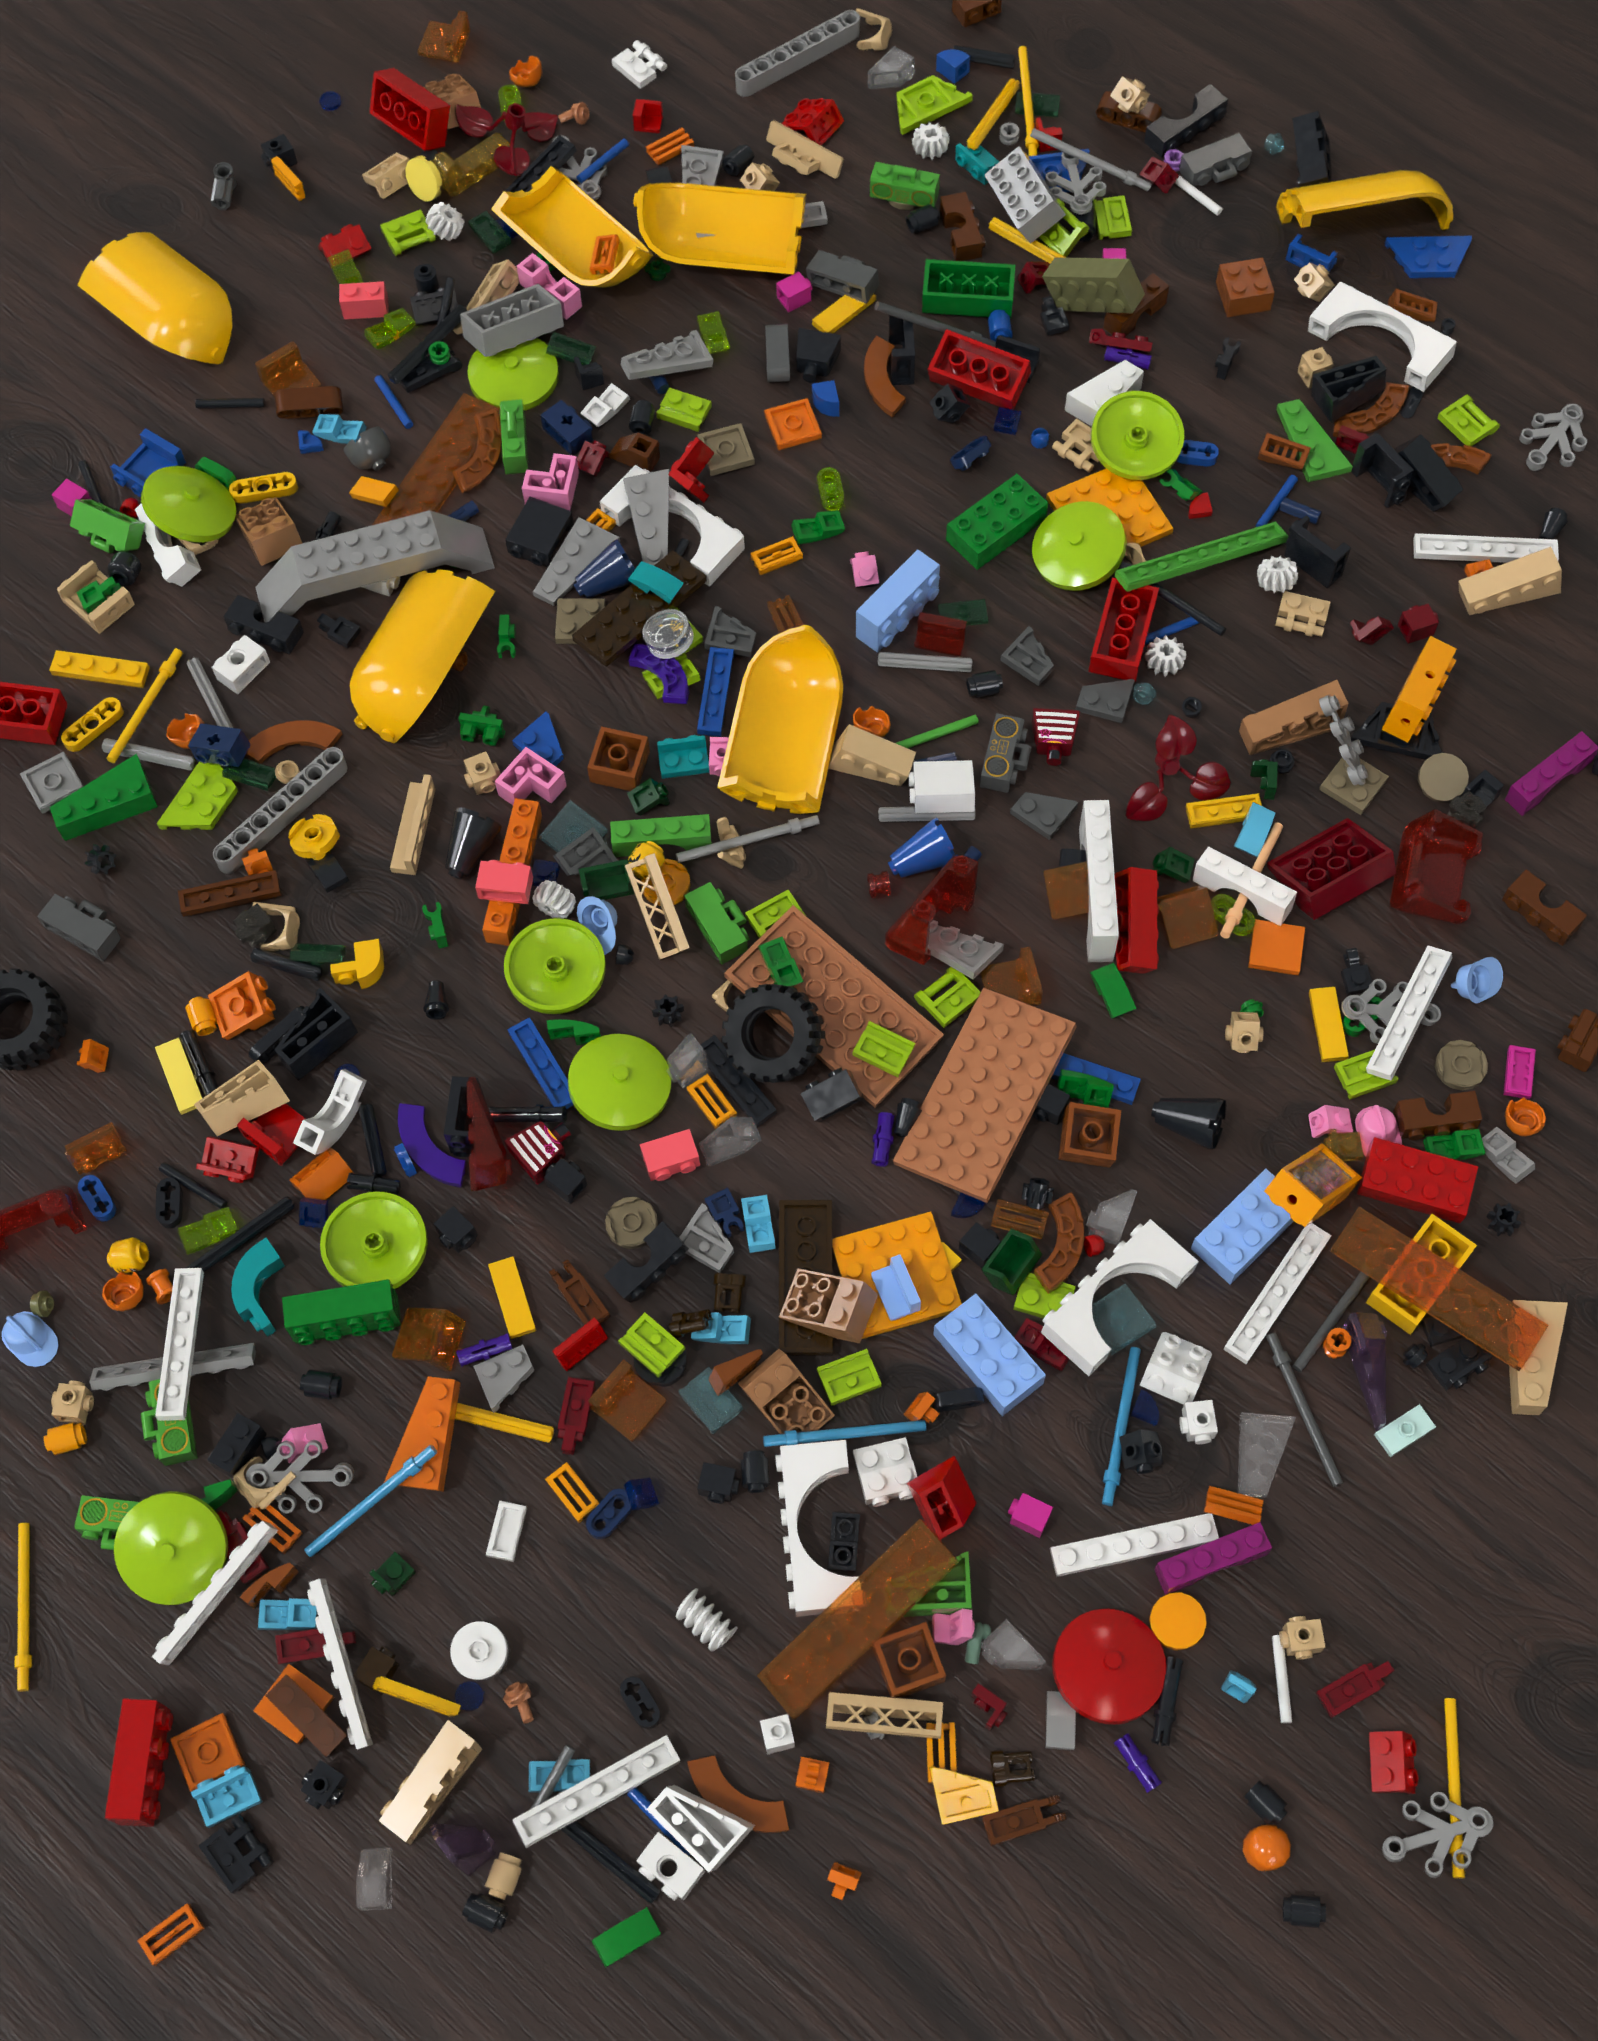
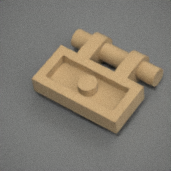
M1076 418L1062 433V439L1066 442L1062 444L1059 441H1055L1052 448L1063 459L1068 458L1074 462V466L1078 469L1091 472L1094 464L1088 460L1092 458L1099 462L1091 444V428ZM1075 447L1082 453L1078 455L1072 449Z
M1284 591L1278 616L1287 617V619L1277 617L1275 626L1284 628V631L1291 632V630L1305 633L1306 636L1312 637V635L1322 637L1324 627L1315 626V624L1325 626L1330 601ZM1294 619H1295V620H1299V621L1308 622V624H1307V623L1298 622V621H1294Z

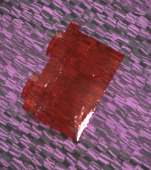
M920 612L914 646L920 649L961 656L966 637L967 621Z

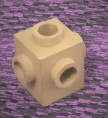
M1122 76L1110 96L1119 102L1118 107L1124 112L1129 113L1132 111L1138 113L1145 107L1150 93L1144 89L1146 86L1137 79L1133 81Z
M752 162L740 179L746 189L775 191L780 184L773 176L772 169L764 163L760 165Z
M1309 262L1300 269L1299 274L1294 278L1295 282L1299 285L1298 291L1303 296L1318 302L1335 286L1327 276L1329 274L1328 270L1321 264L1317 266Z
M1322 347L1309 350L1301 356L1298 374L1308 389L1312 388L1313 374L1332 369L1333 360Z
M487 752L463 760L467 774H464L466 783L469 788H474L477 795L490 793L496 788L495 780L501 773L497 763H491Z
M1231 1012V1023L1226 1025L1225 1040L1229 1041L1231 1050L1239 1053H1249L1250 1051L1258 1050V1042L1263 1041V1027H1260L1258 1013Z
M69 1381L68 1384L59 1383L57 1391L52 1395L51 1405L53 1410L51 1415L59 1422H75L76 1424L82 1423L85 1425L88 1411L93 1409V1393L85 1386V1383L79 1381Z
M1306 1616L1292 1617L1283 1626V1631L1279 1632L1282 1649L1286 1648L1287 1656L1295 1655L1297 1660L1312 1658V1653H1321L1326 1648L1320 1619L1306 1620Z

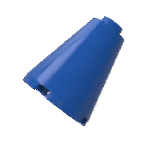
M937 817L927 823L890 855L891 861L888 862V865L894 876L899 874L902 878L960 861L958 855H955L953 851L954 847L942 824L938 825L939 819Z

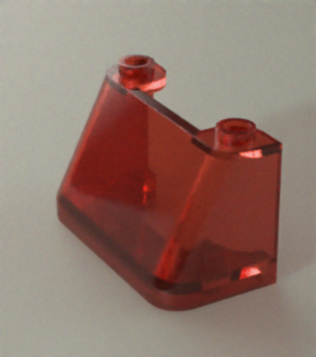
M1437 809L1411 821L1406 826L1402 835L1390 900L1391 907L1400 912L1455 924L1467 921L1471 914L1470 903L1464 899L1460 900L1466 861L1480 853L1483 833Z
M963 855L951 858L924 885L889 927L885 934V945L887 948L925 965L931 956V950L928 949L930 923L934 920L939 909L951 914L954 908L963 907V910L968 912L974 904L978 861Z
M66 1185L55 1186L0 1208V1252L2 1249H8L6 1236L54 1218L58 1228L68 1226L74 1234L88 1230L77 1197L72 1189Z

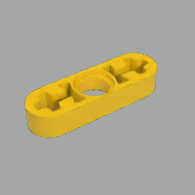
M282 472L236 480L231 483L229 491L234 501L242 504L261 501L267 498L273 499L275 497L293 495L298 489V484L292 473ZM262 484L270 486L266 491H259L258 487Z
M114 697L105 698L68 727L61 736L66 749L71 752L82 750L116 723L124 713L119 700ZM111 707L112 709H115V711L112 712L110 710L108 711L107 709ZM92 720L99 721L96 728H86L88 722ZM72 737H74L75 739H78V740L75 741V742H74L73 740L70 741V739H71Z

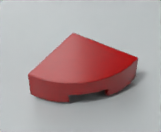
M1208 492L1202 493L1193 499L1189 508V519L1212 516L1213 511Z

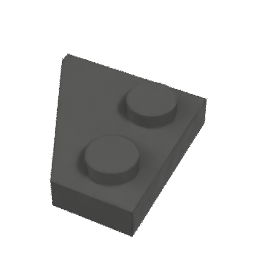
M715 606L705 640V649L710 650V647L734 649L735 655L752 657L757 638L756 632L748 626L742 625L735 617L730 618L724 614L719 606Z
M1028 626L1001 655L1000 661L1039 686L1053 671L1054 665L1049 656L1045 654L1042 644L1038 643L1034 637L1032 627Z
M1128 679L1082 686L1076 710L1081 713L1122 723L1135 680Z
M1025 792L1010 809V814L1050 840L1077 809L1078 802Z
M594 827L553 855L567 876L579 875V869L618 861Z

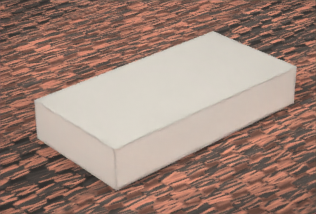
M499 1501L486 1551L487 1557L514 1562L527 1511L526 1506Z

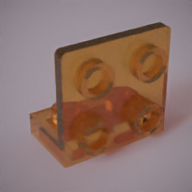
M459 11L456 19H453L452 25L430 21L419 46L418 55L459 62L470 34L467 12Z
M294 341L255 363L260 381L274 398L275 392L280 389L322 387L320 381L302 361L299 348Z
M1087 861L1044 871L1052 919L1089 913Z
M1198 885L1157 897V904L1162 913L1170 948L1175 949L1218 936L1219 933L1207 887Z
M1030 947L1020 948L1019 958H1016V960L988 965L980 973L984 988L1031 1006L1041 1004L1043 991Z
M110 1122L65 1145L66 1151L64 1154L80 1175L95 1170L98 1165L107 1160L111 1161L118 1158L127 1149L115 1125Z
M407 1308L392 1357L397 1360L426 1361L442 1371H451L466 1321L447 1309Z
M623 1359L588 1402L592 1411L628 1440L634 1441L663 1407L666 1399L636 1376L632 1366Z

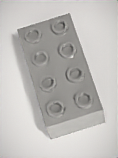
M1020 146L985 174L986 179L1016 228L1030 244L1066 215L1036 166Z
M539 284L460 314L464 338L485 357L494 356L500 351L514 348L518 344L534 340L538 336L552 333L556 329L564 327L561 302Z

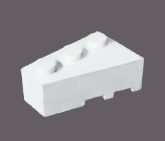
M1126 360L1068 392L1065 411L1092 427L1097 411L1107 400L1123 392L1139 391L1141 389L1144 371Z
M676 1785L666 1787L647 1808L708 1872L718 1869L756 1826Z

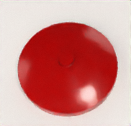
M1097 1609L1078 1616L1063 1630L1055 1645L1052 1668L1059 1692L1077 1713L1098 1723L1123 1724L1144 1715L1158 1700L1164 1687L1166 1658L1158 1638L1140 1619L1120 1610Z

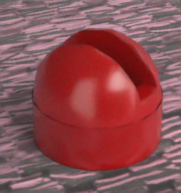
M127 498L123 501L120 511L132 518H137L138 515L135 509L140 504L135 498Z
M1097 1234L1085 1236L1083 1246L1086 1254L1089 1257H1093L1102 1253L1105 1248L1104 1239Z

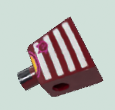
M1033 708L1032 728L1036 753L1047 755V764L1052 766L1061 764V756L1071 755L1080 711Z
M540 1121L504 1141L509 1153L535 1184L538 1185L545 1179L544 1176L548 1167L552 1163H557L561 1158L564 1159L566 1156L561 1142L568 1138L571 1133L563 1123H560L550 1131Z

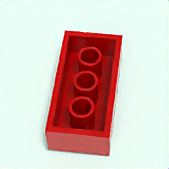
M395 68L375 71L369 113L424 151L445 147L450 105Z
M946 329L928 367L930 381L943 386L950 384L962 388L963 392L969 396L1013 412L1031 373L1030 360Z
M1112 577L1091 655L1089 672L1122 680L1133 679L1136 682L1156 606L1158 587L1147 585L1127 592L1118 580Z
M0 682V738L55 745L68 705L61 690Z
M1374 1137L1368 1147L1357 1194L1461 1223L1467 1216L1478 1166Z
M122 1699L105 1819L118 1825L154 1827L155 1819H158L160 1815L161 1804L158 1801L159 1790L163 1789L165 1782L162 1766L163 1760L167 1759L169 1753V1744L166 1742L167 1731L172 1729L173 1714L170 1713L171 1709L157 1700Z

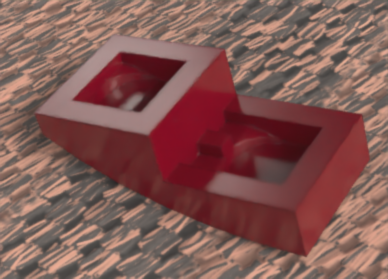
M1026 1318L1014 1337L1023 1349L1035 1357L1063 1371L1069 1358L1041 1333L1042 1325Z

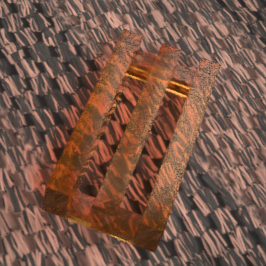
M786 595L785 599L782 600L777 598L774 603L772 601L767 602V607L779 633L784 632L785 628L776 608L780 609L789 629L794 628L785 605H787L796 626L800 627L803 625L790 595Z
M998 1199L991 1226L1008 1231L1012 1228L1031 1237L1042 1239L1049 1212ZM1001 1208H1003L1006 1210L1041 1218L1042 1220L1040 1222L1025 1218L1023 1216L1005 1213L1000 1210ZM998 1218H1002V1219H1006V1220H1009V1221H1013V1222L1025 1224V1225H1028V1226L1036 1227V1228H1039V1230H1038V1229H1034V1228H1030V1227H1027V1226H1023V1225L1011 1223V1222H1008V1221L1000 1220V1219H998Z

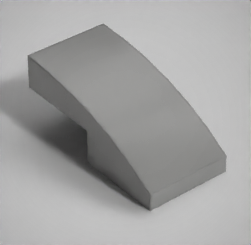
M1498 1127L1482 1137L1487 1157L1515 1184L1535 1170V1163L1516 1148V1141Z
M1047 1691L1045 1748L1074 1751L1076 1711L1064 1700L1060 1692Z

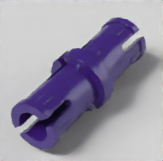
M1107 346L1104 360L1117 363L1126 360L1136 367L1149 370L1152 355L1132 352V349L1123 350Z
M888 1112L878 1114L876 1134L873 1135L874 1153L872 1164L881 1167L888 1165L890 1145L893 1144L894 1140L892 1128L895 1116Z
M508 1333L487 1341H484V1339L479 1340V1344L457 1350L456 1353L460 1365L463 1367L481 1359L489 1360L490 1356L513 1348Z
M1129 1733L1113 1743L1128 1763V1770L1135 1773L1147 1793L1162 1783L1148 1764V1757L1146 1754L1142 1755Z

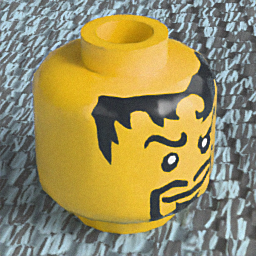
M651 841L639 843L630 855L628 864L655 853L661 868L665 862L664 851L660 846ZM646 864L632 868L633 874L637 878L644 879V877H648L649 873Z

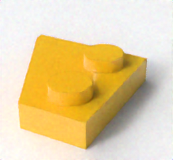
M935 1766L929 1767L942 1825L999 1811L992 1781Z

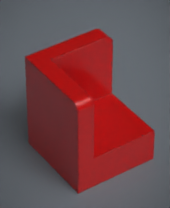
M636 99L633 111L634 131L660 133L663 120L662 102Z
M1036 118L1035 129L1062 141L1063 133L1061 127L1043 128L1041 118ZM1038 140L1040 152L1058 150Z

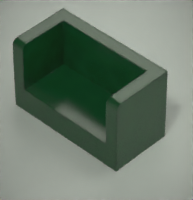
M628 859L579 869L584 898L594 896L600 900H609L633 895L634 890L625 869Z
M1011 1228L981 1270L994 1288L1013 1296L1043 1254L1031 1236Z

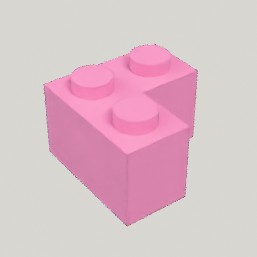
M554 453L549 472L526 470L522 486L524 503L526 504L529 497H533L570 511L579 476L577 456Z
M527 747L521 751L495 780L498 796L512 805L515 798L526 799L532 791L552 804L567 787L564 772Z

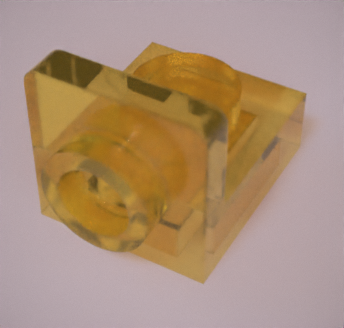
M1330 1129L1327 1138H1324V1145L1342 1161L1362 1160L1363 1150L1359 1132L1337 1133L1336 1129Z

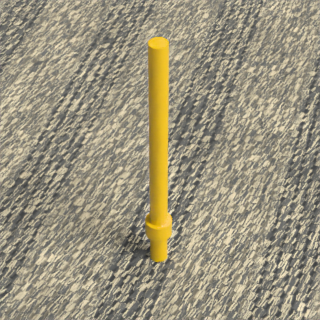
M1020 46L1018 53L1027 132L1025 144L1029 156L1038 155L1037 148L1039 147V142L1037 139L1030 137L1035 124L1027 47Z
M175 648L168 660L162 663L159 668L160 673L106 759L109 762L115 763L164 683L174 674L175 666L183 655L181 650Z
M30 1523L18 1524L17 1656L14 1658V1668L17 1669V1691L20 1692L29 1690V1668H32V1655H29Z
M1445 1698L1449 1801L1461 1806L1456 1699ZM1450 1815V1824L1461 1821ZM1463 1834L1455 1836L1451 1843L1449 1854H1452V1858L1454 1852L1461 1849L1464 1841ZM1463 1854L1456 1856V1860L1461 1864H1464ZM1452 1860L1453 1878H1465L1464 1869L1457 1868Z

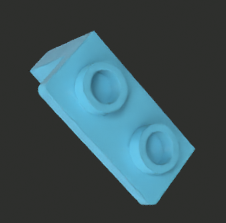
M240 1765L231 1767L224 1772L225 1776L215 1781L213 1778L204 1780L197 1785L198 1789L191 1792L192 1797L198 1803L206 1827L211 1828L263 1802L250 1769Z

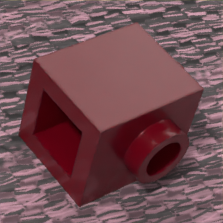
M1429 603L1422 606L1415 605L1402 612L1398 627L1409 644L1433 636L1439 624V618L1437 613L1432 611Z

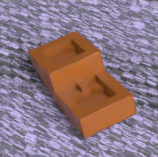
M291 1563L281 1565L255 1581L240 1598L254 1609L272 1587L281 1594L299 1571Z

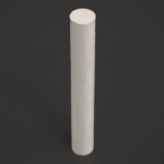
M1179 175L1175 182L1177 186L1214 214L1220 215L1223 210L1222 207Z
M1279 1635L1272 1636L1280 1720L1281 1723H1292L1285 1648L1282 1649Z

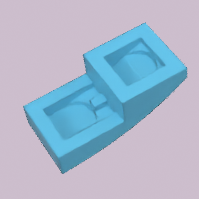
M319 414L312 433L320 438L338 443L348 444L352 439L356 443L361 438L359 434L366 430V425L363 421H343L340 415Z
M1252 802L1234 847L1254 857H1258L1269 833L1275 812Z
M767 1195L742 1198L741 1202L749 1252L776 1249Z
M719 1312L711 1313L712 1318L708 1321V1329L692 1332L691 1339L695 1341L748 1344L751 1318L748 1315L722 1316Z
M289 1598V1601L260 1600L258 1630L315 1629L316 1606H312L309 1599Z
M570 1759L553 1792H564L589 1778L590 1759ZM556 1761L529 1762V1793L540 1792Z

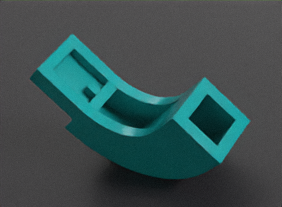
M266 1237L251 1247L239 1261L233 1275L231 1291L234 1306L243 1321L250 1320L257 1332L263 1330L268 1337L276 1332V1329L260 1306L259 1293L266 1279L285 1267V1265Z

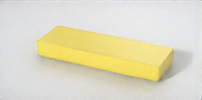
M176 1038L156 1046L157 1055L180 1114L183 1115L197 1109L194 1104L203 1097L194 1078L181 1040Z

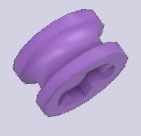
M1176 149L1169 150L1165 153L1164 162L1168 163L1177 172L1180 168L1183 153Z

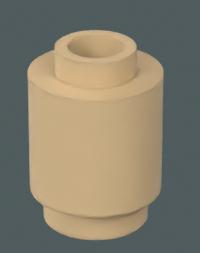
M500 1852L498 1859H494L485 1887L490 1889L489 1895L505 1900L506 1895L513 1896L522 1870L520 1868L521 1859Z

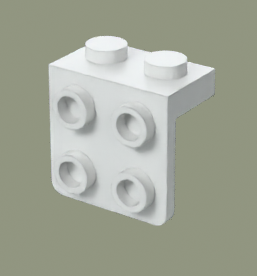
M1163 1332L1148 1363L1140 1386L1183 1405L1187 1402H1193L1212 1353L1202 1346L1195 1345L1176 1335Z

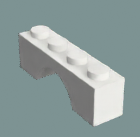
M141 503L135 511L138 515V520L145 523L146 540L153 549L154 558L161 567L163 578L169 583H174L181 587L184 586L201 571L194 552L179 545L173 546L171 535L159 529L148 518Z
M1210 847L1205 850L1195 866L1194 882L1213 892L1221 888H1229L1242 893L1254 904L1259 916L1279 926L1283 924L1293 909L1296 891Z

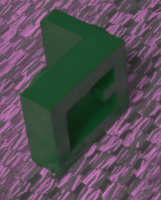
M1266 759L1252 762L1250 776L1261 777L1260 789L1264 790V799L1274 800L1277 789L1278 762H1271Z
M651 778L627 793L636 814L640 816L659 803L665 806L670 804L667 797L669 792L662 782L658 783Z
M1169 847L1156 854L1152 865L1154 866L1153 870H1157V877L1164 873L1186 883L1190 880L1195 859Z
M396 1552L377 1571L372 1569L369 1572L374 1579L371 1584L382 1595L387 1591L392 1597L416 1573Z

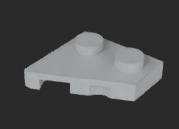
M702 1203L679 1238L689 1248L685 1252L687 1255L721 1273L733 1255L734 1248L723 1235L721 1228L710 1215L706 1205Z
M520 1345L473 1366L493 1413L499 1410V1404L508 1394L512 1395L519 1388L520 1383L534 1372L524 1345Z

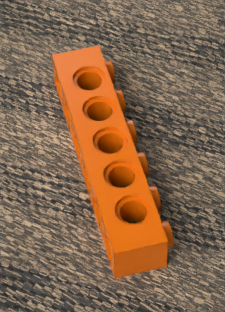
M515 798L500 862L507 864L519 862L530 866L542 819V812L538 801ZM489 900L482 928L486 943L510 945L521 903Z

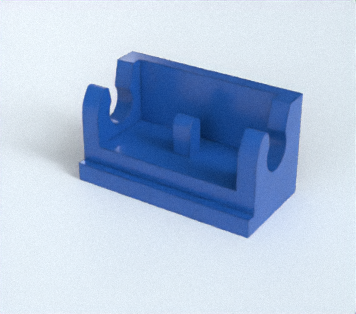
M1297 234L1289 244L1286 261L1301 268L1309 262L1317 266L1321 264L1330 272L1337 262L1336 256L1338 252L1333 251L1330 256H1327L1314 248L1302 244L1300 240L1303 235Z

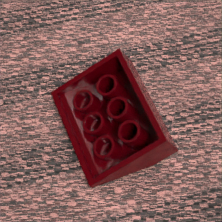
M1349 818L1267 862V867L1279 883L1297 892L1295 898L1296 905L1313 920L1396 874L1393 850Z

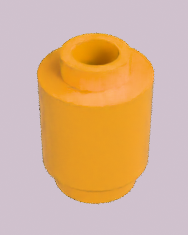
M195 997L189 1000L185 1010L192 1029L198 1036H206L217 1030V1020L210 1000L203 997Z
M71 1422L48 1429L47 1435L44 1436L46 1450L48 1452L52 1451L54 1455L81 1448V1445L87 1444L84 1425Z

